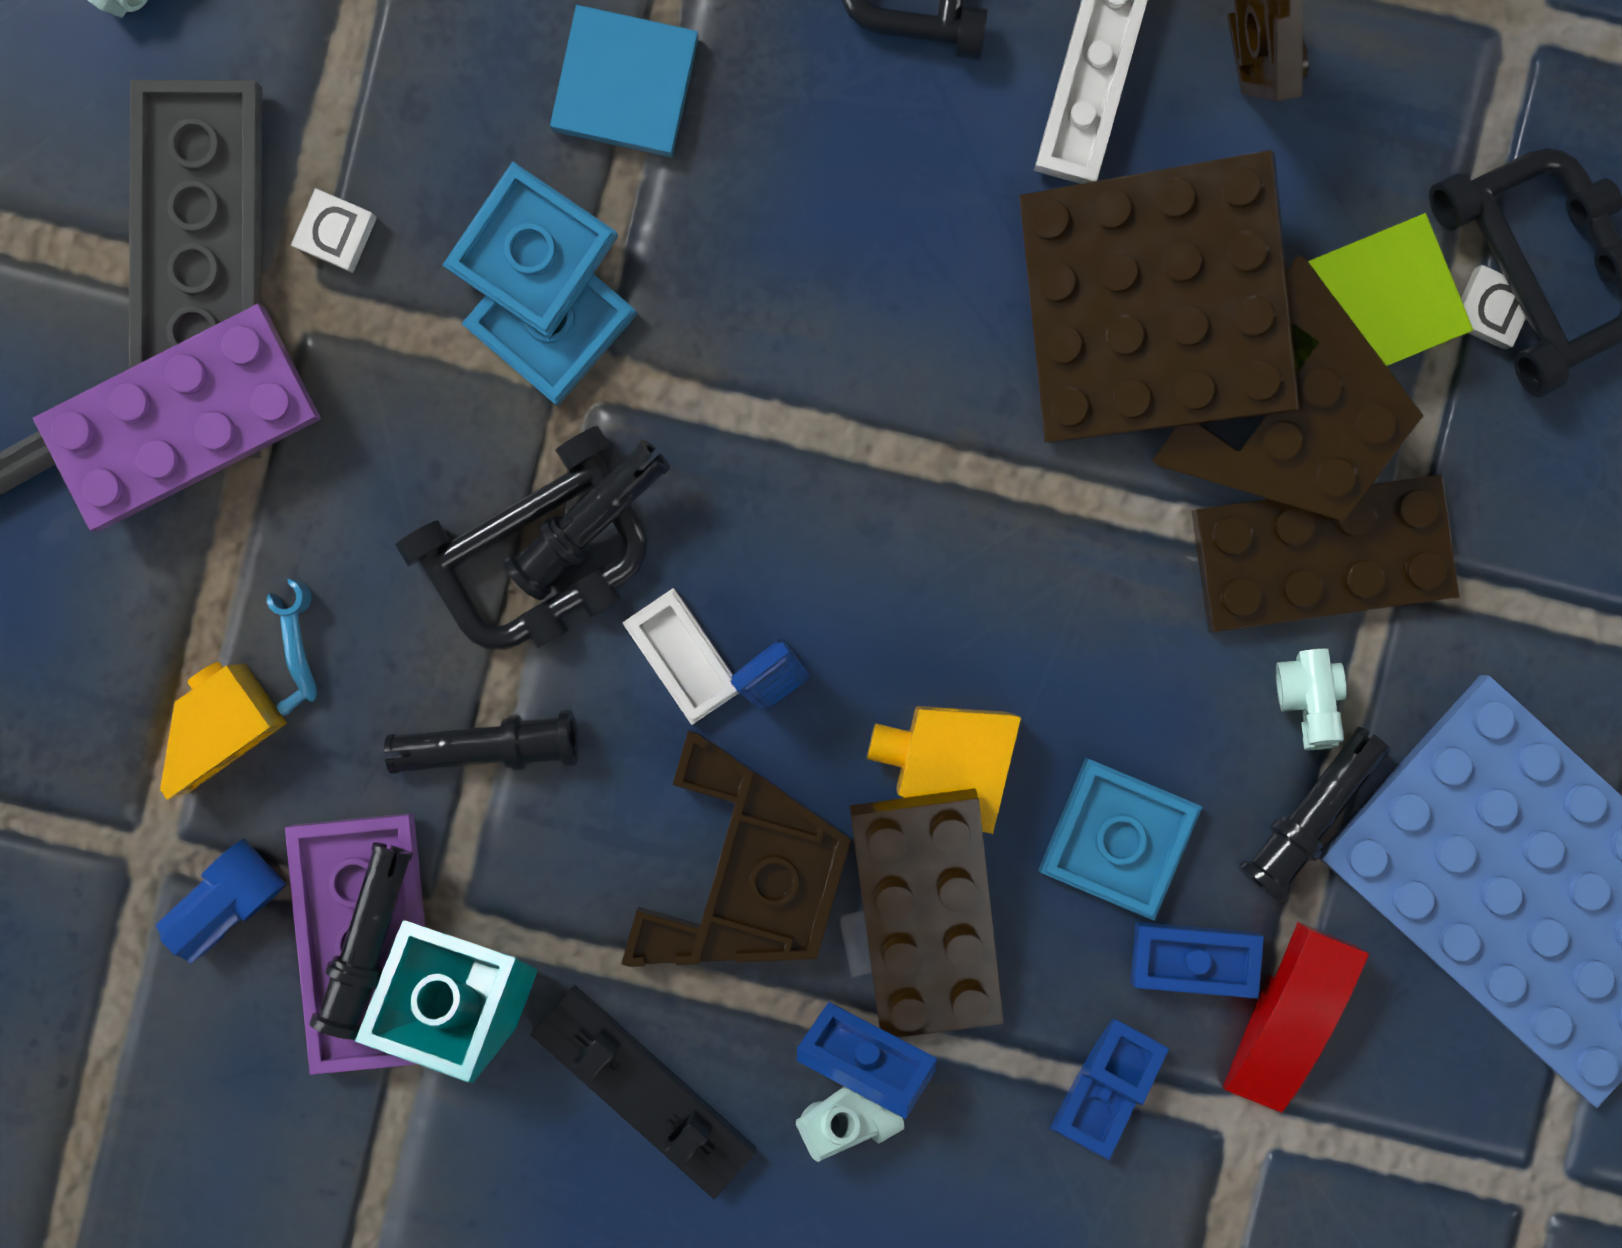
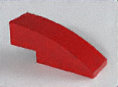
M1297 921L1276 976L1268 974L1223 1084L1224 1090L1283 1113L1314 1067L1336 1028L1354 991L1369 953L1355 944Z

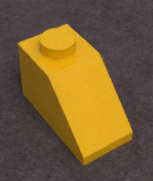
M218 661L205 667L187 681L192 690L175 701L160 791L167 800L190 793L287 724L245 663L223 667Z

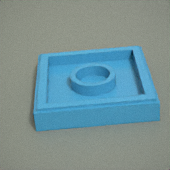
M576 4L550 122L551 130L561 134L673 158L699 40L698 31Z
M512 161L442 266L550 339L619 235L608 225Z
M593 274L550 339L486 296L462 322V325L559 407L638 313Z
M1085 757L1038 870L1042 874L1155 921L1200 815L1202 806Z

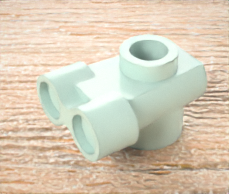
M1328 649L1300 651L1296 661L1277 662L1276 683L1280 708L1282 712L1302 710L1304 750H1323L1338 747L1339 743L1344 741L1341 713L1337 712L1336 700L1346 699V679L1342 663H1330Z
M842 1087L824 1101L810 1104L804 1110L801 1117L796 1120V1126L811 1157L819 1162L870 1138L877 1143H881L904 1129V1122L902 1117L846 1087ZM835 1115L838 1116L840 1121L838 1136H835L831 1130V1121Z

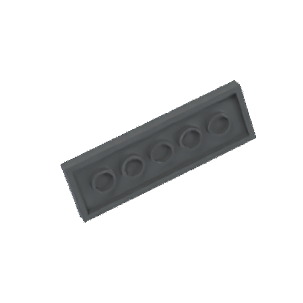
M130 80L129 369L256 304L261 305L262 86L255 80ZM261 450L246 458H261Z

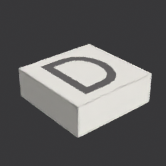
M315 188L291 246L354 273L377 216L370 211Z
M1480 265L1474 268L1461 297L1473 327V331L1468 332V334L1504 350L1512 348L1526 317L1504 274Z

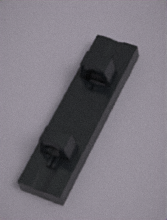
M575 984L530 1034L713 1199L723 1191L734 1176L755 1155V1145ZM689 1115L690 1117L681 1134L676 1139L670 1136Z

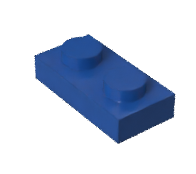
M1135 922L1130 983L1134 988L1259 999L1264 936L1259 932Z
M830 1002L827 1003L797 1047V1062L904 1119H907L936 1072L938 1059Z

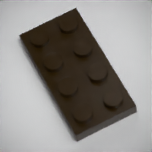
M1443 474L1372 484L1344 521L1271 499L1191 511L1208 632H1219L1460 597Z
M976 788L849 805L879 1028L897 1038L1004 1024L980 805Z

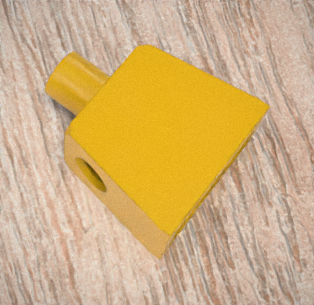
M916 706L910 731L875 723L867 760L901 767L896 791L898 795L904 798L976 788L980 805L982 831L993 834L1021 717L1003 711Z

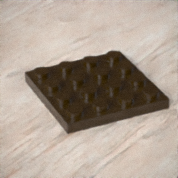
M1272 150L1019 195L1045 443L1051 444L1301 411L1276 159Z

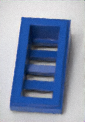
M778 639L731 676L732 680L730 682L743 697L758 709L768 710L806 682L809 678V672L784 639L782 641Z

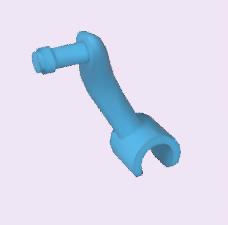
M287 579L289 585L296 593V601L292 607L287 608L281 598L275 593L267 595L269 609L280 615L285 660L289 673L298 687L296 692L285 700H281L276 706L279 713L283 716L290 714L293 711L292 709L307 699L313 702L317 698L316 683L306 659L299 623V614L309 608L312 596L309 587L303 581L297 579Z

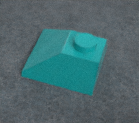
M403 920L355 1042L473 1084L516 1030L538 969L515 957Z

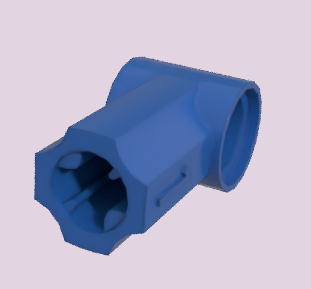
M244 838L219 856L202 873L201 877L204 880L155 924L160 934V941L174 956H179L190 964L197 961L226 936V933L240 920L245 922L287 885Z

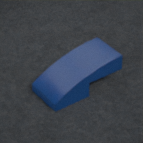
M1111 1019L1081 1067L1049 1129L1099 1157L1110 1160L1135 1105L1144 1104L1169 1048L1119 1020Z

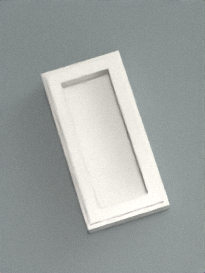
M675 588L622 622L691 725L739 693L730 682L733 675L732 671Z

